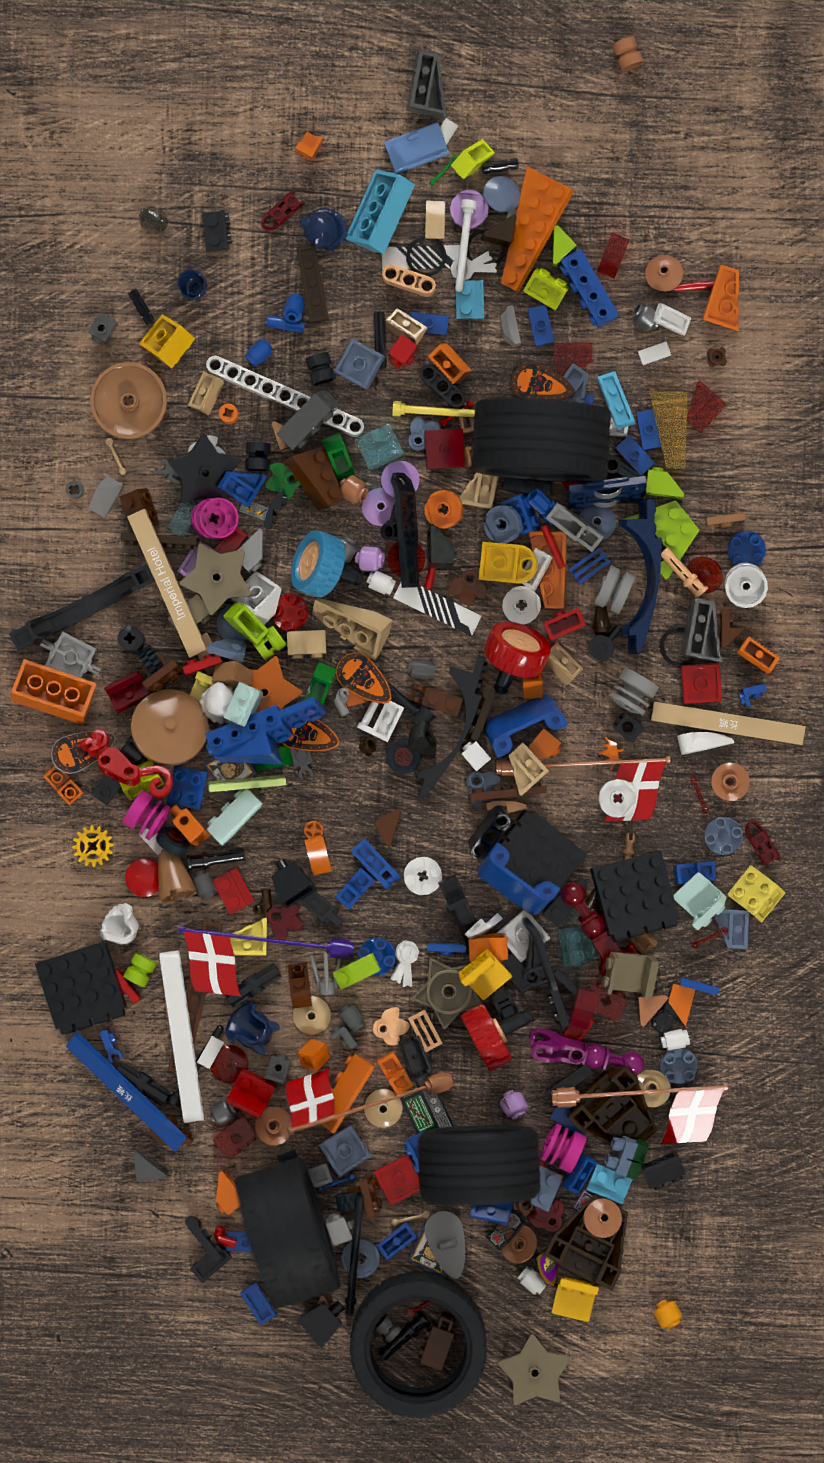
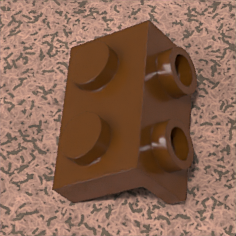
M147 488L136 489L119 497L131 533H134L127 516L146 509L153 526L159 524L158 515L152 503V496Z

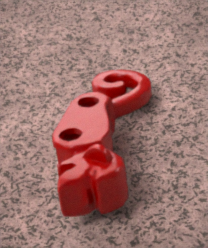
M95 730L90 733V737L80 742L81 749L88 751L90 757L98 756L99 770L104 775L127 786H135L140 783V778L143 776L160 774L166 778V784L161 790H158L157 786L161 784V779L158 777L154 778L149 785L151 795L156 798H163L170 793L173 787V777L167 768L159 765L139 768L131 764L118 749L110 747L108 734L104 730Z

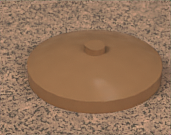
M134 362L118 363L107 368L96 379L90 395L91 411L96 422L108 434L120 439H138L154 431L163 420L167 409V393L161 379L150 368Z
M167 689L154 692L138 704L132 716L131 735L136 748L144 757L160 765L173 766L191 760L201 751L207 739L205 734L208 733V720L202 711V706L195 698L182 691Z

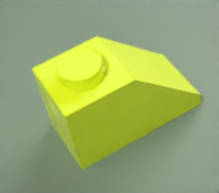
M481 139L465 149L451 166L458 175L465 179L480 168L482 163L490 159L495 152Z

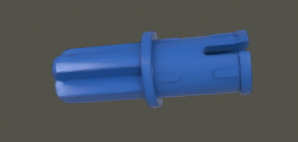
M268 314L266 327L282 329L283 332L287 330L303 333L305 323L300 321L289 322L285 318Z

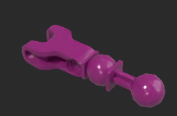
M535 1028L529 1034V1040L532 1045V1057L539 1061L548 1063L562 1061L572 1064L581 1063L582 1065L586 1063L591 1068L602 1066V1070L606 1069V1065L616 1067L626 1065L634 1076L640 1074L644 1068V1060L636 1052H628L623 1056L610 1054L607 1046L605 1049L599 1044L588 1046L587 1043L583 1044L581 1041L562 1037L552 1030ZM537 1035L543 1036L544 1040L537 1041L534 1039V1037ZM537 1049H541L544 1052L539 1054L536 1051ZM576 1050H579V1051H580L578 1054H573V1053H572L573 1051H576Z

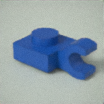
M109 1028L100 1031L103 1044L108 1053L109 1062H113L112 1055L114 1053H117L119 1058L122 1059L123 1053L116 1049L114 1045L117 1042L114 1032H110Z

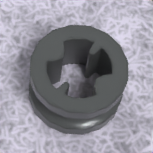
M72 481L67 485L66 493L69 497L78 499L83 496L84 487L81 483ZM78 485L80 487L78 489L80 490L79 494L74 493L72 495L70 488Z

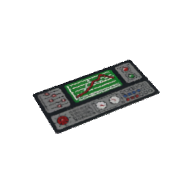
M430 1073L411 1079L414 1086L407 1091L422 1087L425 1078L431 1076ZM425 1090L401 1097L417 1134L426 1129L454 1127L439 1093L431 1096Z

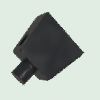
M286 859L279 860L276 863L279 871L272 875V881L280 904L287 909L317 890L314 883L296 863L293 862L288 865Z
M339 1300L330 1307L325 1301H322L299 1315L297 1321L319 1347L322 1348L341 1325L342 1321L338 1315L345 1310V1307Z

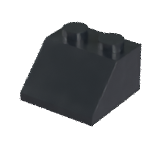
M676 1151L642 1164L641 1167L649 1188H654V1190L665 1187L664 1183L672 1181L674 1183L683 1179L682 1176L686 1175Z

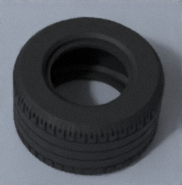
M518 1125L455 1126L423 1131L418 1138L420 1195L426 1202L445 1205L503 1204L534 1199L541 1188L538 1133L532 1127Z

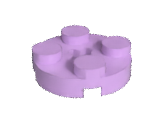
M475 190L460 192L450 205V214L454 223L462 228L464 213L462 212L461 201L468 199L477 201L476 210L471 214L470 229L481 226L488 215V203Z

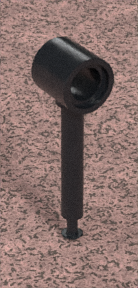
M387 681L391 695L412 713L409 719L414 724L418 725L421 721L425 720L429 725L436 718L424 705L421 704L417 708Z

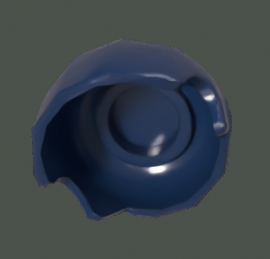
M193 269L185 270L179 275L177 280V286L180 289L181 295L188 300H199L206 294L207 281L198 271Z

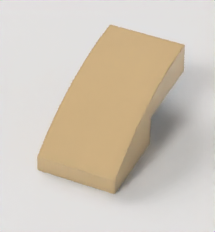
M426 201L425 239H444L445 201Z

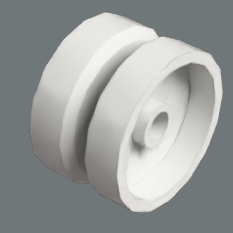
M739 563L726 574L724 581L725 591L730 601L736 606L743 608L754 607L765 598L768 590L767 579L762 570L756 565ZM744 583L750 584V586H747V589L743 588Z

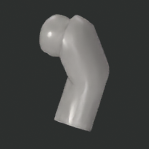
M340 688L334 699L341 717L350 713L346 706L350 692L346 688Z

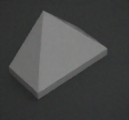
M106 476L95 490L88 509L105 518L124 485Z

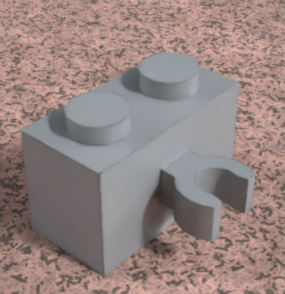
M338 1211L330 1214L326 1221V1226L333 1245L336 1246L352 1240L353 1233L351 1229L354 1226V1219L348 1221L345 1212L340 1214Z

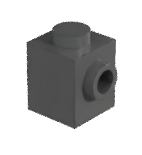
M99 312L88 332L92 336L91 340L98 344L102 342L107 344L118 323Z

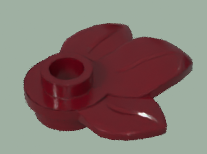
M294 904L288 909L284 906H275L269 909L267 919L272 924V933L278 939L286 940L288 931L296 932L303 929L301 920L296 916L300 910L299 906ZM275 912L280 914V918L277 920L273 918Z
M558 1198L551 1204L549 1212L535 1207L536 1212L530 1213L527 1216L529 1222L534 1227L545 1228L549 1232H557L562 1227L561 1217L565 1212L564 1204ZM551 1219L556 1220V1224L553 1226L549 1224Z

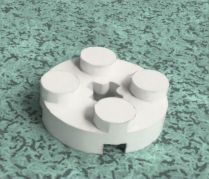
M518 586L506 594L503 599L502 608L504 615L509 621L525 625L536 619L541 609V602L539 596L533 590L526 586ZM519 600H523V603H527V607H524V611H520V608H516V604H519Z
M614 779L602 786L599 791L598 801L601 809L607 815L619 818L629 815L635 809L637 794L635 788L629 782ZM622 794L621 799L623 801L621 803H614L613 795Z
M418 857L407 864L404 871V881L408 889L413 893L428 895L439 887L438 882L442 881V872L438 863L433 859ZM427 871L428 879L420 881V877L417 875L418 872Z

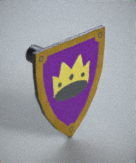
M545 1248L541 1253L535 1252L531 1259L536 1260V1266L541 1279L546 1284L554 1286L559 1266L543 1256L547 1249Z

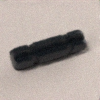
M517 158L510 159V161H494L492 164L487 162L481 165L483 174L519 168Z
M138 290L130 291L128 295L134 301L133 304L139 314L143 316L142 319L145 324L153 323L155 319L149 313L150 310L142 297L140 298L141 295Z

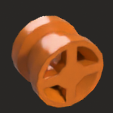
M227 403L221 406L219 417L222 422L233 424L237 421L239 414L234 405Z
M317 821L308 822L304 828V833L309 839L320 837L324 832L322 824Z

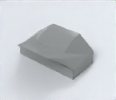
M512 305L508 306L501 315L500 325L503 339L512 347L521 345L514 306Z

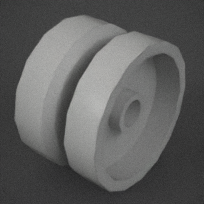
M611 565L600 583L594 604L604 607L609 598H612L609 609L619 614L632 587L635 575L626 572L619 582L617 580L620 575V569Z

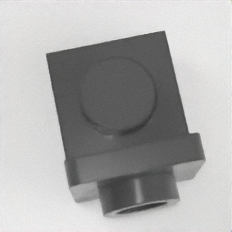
M337 1025L330 1030L332 1033L329 1036L330 1040L341 1034L340 1040L346 1048L349 1046L350 1049H353L358 1045V1042L346 1025L342 1027Z

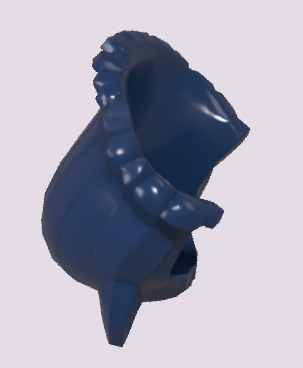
M324 207L319 210H313L307 217H302L299 221L301 226L304 227V235L308 242L314 244L318 249L324 247L326 251H334L335 248H338L346 240L348 235L346 220H343V216L339 212H335L334 209Z
M255 1003L243 1004L234 1011L230 1020H228L227 1027L225 1028L227 1039L233 1044L237 1040L241 1045L253 1049L257 1054L265 1055V1046L271 1041L272 1033L280 1030V1026L278 1023L270 1021L263 1013L256 1011L255 1007L257 1005Z

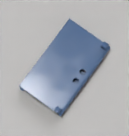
M438 122L384 142L395 174L450 154Z

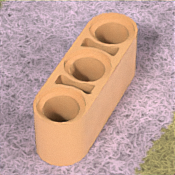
M391 264L385 266L382 271V278L389 285L425 297H429L435 292L436 284L431 277ZM387 271H394L396 276L393 279L387 278L385 275ZM410 276L414 279V283L407 285L403 281L404 278ZM428 282L432 285V289L425 291L422 289V285Z

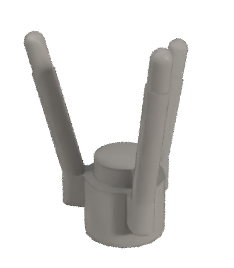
M324 953V978H321V982L314 956L310 955L316 980V989H319V994H335V988H338V983L335 977L333 981L332 978H329L327 953ZM341 959L337 961L336 970L340 968Z

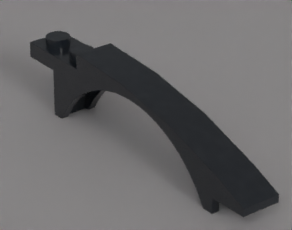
M147 564L123 574L110 584L70 605L25 622V626L9 633L17 651H20L115 604L152 584L155 580Z
M478 655L473 673L450 667L449 674L458 684L464 698L466 710L465 726L457 746L448 757L429 769L419 771L418 778L425 779L419 798L423 799L437 783L454 759L471 727L482 697L475 694V691H480L482 680H479L481 672L485 673L488 662L485 661L486 657Z
M453 875L438 882L468 947V937L465 933L477 921L456 875ZM506 983L490 995L501 1020L519 1012Z

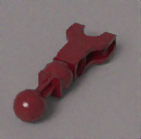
M577 882L568 883L562 890V899L567 905L574 906L580 915L578 921L581 923L583 933L589 936L601 956L598 970L603 977L606 975L605 962L607 957L609 958L610 951L633 953L628 948L617 946L613 942L612 936L607 935L603 918L594 909L590 910L584 901L586 897L584 887Z

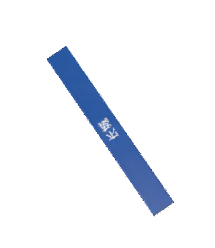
M78 1032L75 1033L66 1047L174 1152L179 1150L187 1137Z

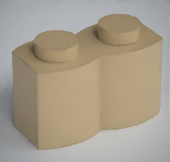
M325 630L287 632L288 656H292V659H303V655H311V658H323L322 654H326Z

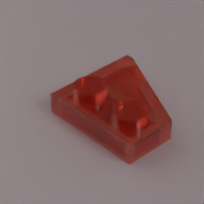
M554 342V371L564 376L572 363L579 368L591 363L593 343Z
M699 380L686 420L698 432L702 433L727 404Z

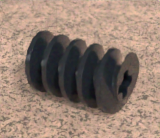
M124 627L118 634L117 640L119 645L129 652H137L145 644L144 634L135 627ZM131 635L135 637V640H132V644L127 641L131 638Z

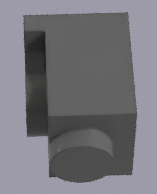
M282 1053L273 1054L265 1078L283 1084L291 1063L288 1056ZM280 1064L282 1070L276 1071L275 1065Z

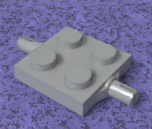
M63 631L54 644L45 639L42 640L48 646L43 643L40 646L50 650L45 666L82 678L87 671L97 676L100 674L95 670L101 672V668L92 664V658L97 649Z

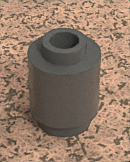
M413 658L412 662H408L407 673H410L411 678L433 679L436 664L431 663V661Z
M203 870L194 874L192 881L198 896H201L202 900L216 894V887L209 872L205 873Z
M347 1003L339 1009L341 1013L338 1015L348 1030L351 1029L354 1033L365 1025L363 1016L354 1004L350 1006Z

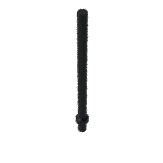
M362 1195L356 1196L348 1293L345 1298L346 1314L348 1315L353 1314L354 1305L357 1300L355 1298L364 1202V1196Z

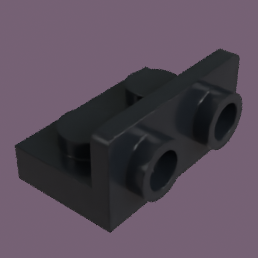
M224 209L216 212L202 213L206 252L229 250V244H232L231 232L227 233V225H230L229 213L225 214Z

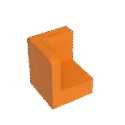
M306 132L302 141L298 142L295 148L296 153L313 161L323 143V137H316Z
M310 1039L298 1051L301 1066L316 1072L330 1058L327 1044L315 1039Z

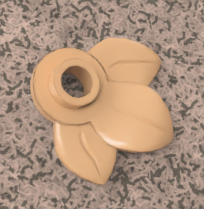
M392 1007L385 1010L381 1019L374 1022L372 1031L375 1036L383 1038L386 1044L394 1046L398 1045V1041H400L399 1036L409 1030L410 1024L399 1018L398 1007ZM384 1025L385 1030L380 1032V1027Z

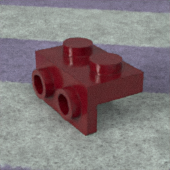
M139 671L131 672L126 677L113 681L104 687L117 714L140 703L145 697L150 695L149 690L142 683L144 679Z

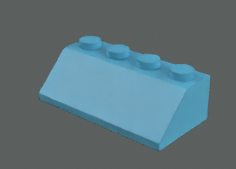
M376 169L347 232L346 240L370 251L384 254L415 184L399 174Z

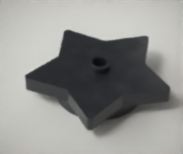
M204 433L190 452L168 459V463L181 478V502L183 504L202 496L227 499V494L217 487L227 471L232 472L241 461L238 457L217 452ZM207 469V473L202 475V471Z

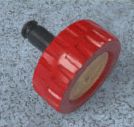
M499 622L492 627L484 646V653L486 658L495 667L500 669L496 684L493 687L494 690L499 694H506L514 676L532 678L542 673L551 653L550 644L542 634L516 622Z
M484 1004L476 1006L461 1015L489 1071H493L512 1060L505 1045L507 1042L505 1036L528 1025L530 1022H534L529 1008H525L524 1011H520L499 1023L496 1018H491Z

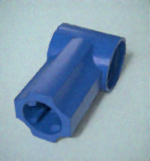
M536 488L528 494L526 501L540 513L539 516L546 523L552 526L553 524L546 517L556 503Z

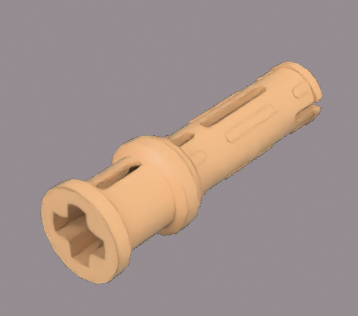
M669 547L661 553V557L682 579L683 586L688 587L695 595L694 598H698L708 589L707 586H704L697 579L696 574H692Z

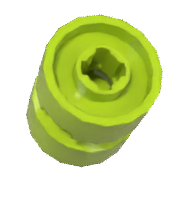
M274 626L268 628L269 632L257 645L253 643L265 661L274 655L275 650L279 652L287 646ZM266 641H269L271 644L268 648L264 645Z
M135 952L131 960L132 966L126 969L123 977L145 988L150 979L148 974L153 973L158 963Z

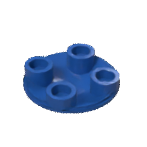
M742 531L731 538L727 551L734 565L739 563L758 565L763 561L766 546L762 537L757 533Z
M383 938L368 939L361 945L358 951V959L371 953L374 954L381 970L371 976L384 975L395 965V949L389 941Z

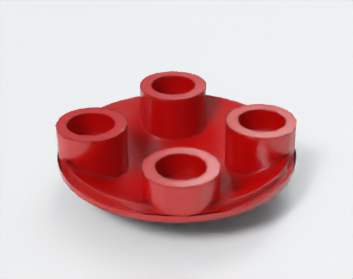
M293 593L281 596L276 613L272 617L275 625L287 632L300 629L308 618L307 603L301 596Z
M145 858L132 862L125 874V882L128 889L133 894L141 897H148L158 892V864L151 859Z

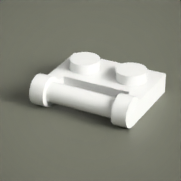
M392 701L382 703L384 707L374 727L371 728L368 725L379 704L371 702L362 722L358 723L357 728L388 742L404 707Z

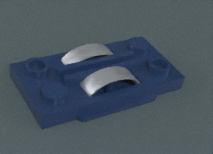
M646 476L623 477L570 485L567 500L568 509L580 510L589 506L608 508L620 502H639L645 496Z

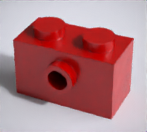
M401 334L388 353L390 364L397 369L400 367L405 369L407 365L410 366L416 358L417 345Z
M579 608L567 613L564 610L554 614L553 619L542 624L549 641H553L586 626Z

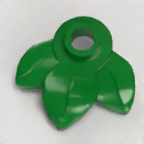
M283 463L271 464L270 470L274 475L267 480L265 488L274 492H279L281 489L285 490L284 494L287 495V499L291 498L295 488L300 486V482L295 481L291 483L289 481V477L294 474L288 466L285 467Z

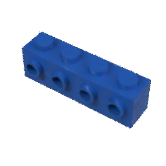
M579 249L560 261L561 266L559 269L564 277L568 276L570 280L569 286L573 293L577 292L580 299L578 301L582 309H587L590 314L588 319L592 326L596 325L599 329L617 319L619 314L582 250Z

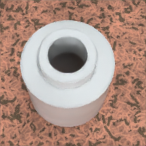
M375 571V573H370L366 583H369L368 588L384 595H390L396 581L391 576Z
M678 1029L664 1032V1037H660L662 1047L666 1048L667 1051L686 1048V1045H690L687 1030Z
M526 1267L518 1276V1279L521 1281L520 1283L532 1294L536 1292L540 1294L547 1286L539 1273L533 1268Z

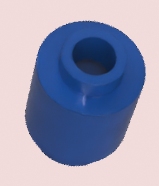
M292 294L286 299L283 317L287 321L298 322L302 319L305 306L302 296Z
M259 339L246 351L247 354L244 357L256 367L273 353L271 351L273 347L266 339L263 341Z

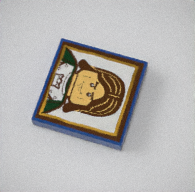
M213 757L204 764L215 781L251 778L257 774L250 763L228 762L222 764ZM227 790L223 792L227 796L234 790Z
M424 1224L408 1260L443 1276L445 1271L440 1267L428 1245Z

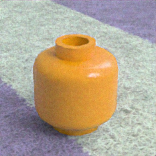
M665 1299L656 1304L657 1309L654 1311V1316L661 1328L669 1330L681 1323L682 1313L674 1301L667 1302Z

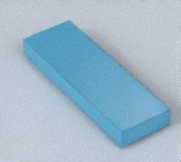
M616 372L598 376L597 382L607 407L611 411V417L616 430L634 425V417Z

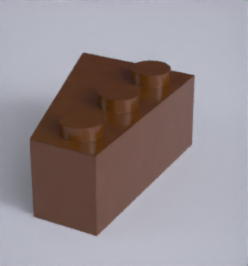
M324 446L293 455L282 462L294 474V479L303 486L304 492L318 511L335 506L344 500Z

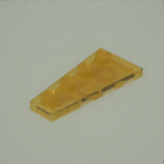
M649 391L666 469H686L688 392Z

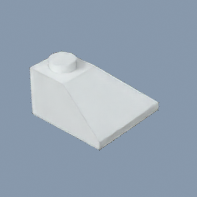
M256 571L245 581L252 595L231 598L234 603L245 604L265 625L276 613L282 589Z

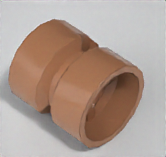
M634 36L621 39L612 45L616 57H620L617 62L622 72L632 70L644 63L641 52L636 51L638 44Z

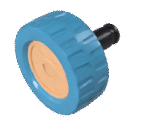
M318 530L308 533L303 538L295 552L291 566V581L294 588L315 597H323L329 594L338 580L354 583L356 586L360 585L364 574L360 570L357 571L344 565L345 546L340 538Z

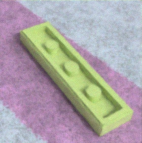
M284 775L209 781L208 790L209 792L283 786L286 785V778Z

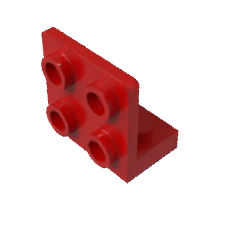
M242 1068L226 1102L233 1108L245 1111L251 1117L261 1118L277 1085Z

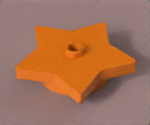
M274 656L258 670L250 669L253 671L250 687L260 691L262 689L268 690V695L262 697L256 712L275 704L282 710L283 706L303 693L302 690L283 678L277 656Z

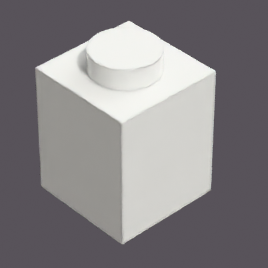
M470 741L462 748L464 751L462 756L475 771L479 770L491 759L477 742L472 743Z

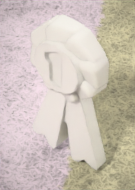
M489 251L472 261L466 258L464 280L470 279L474 272H497L495 269L496 263L484 264L493 259L489 256ZM459 258L455 259L451 265V272L454 278H457Z
M405 940L396 947L395 955L399 963L391 976V980H396L400 984L402 979L403 987L407 985L412 987L411 963L417 960L419 954L418 947L414 942Z

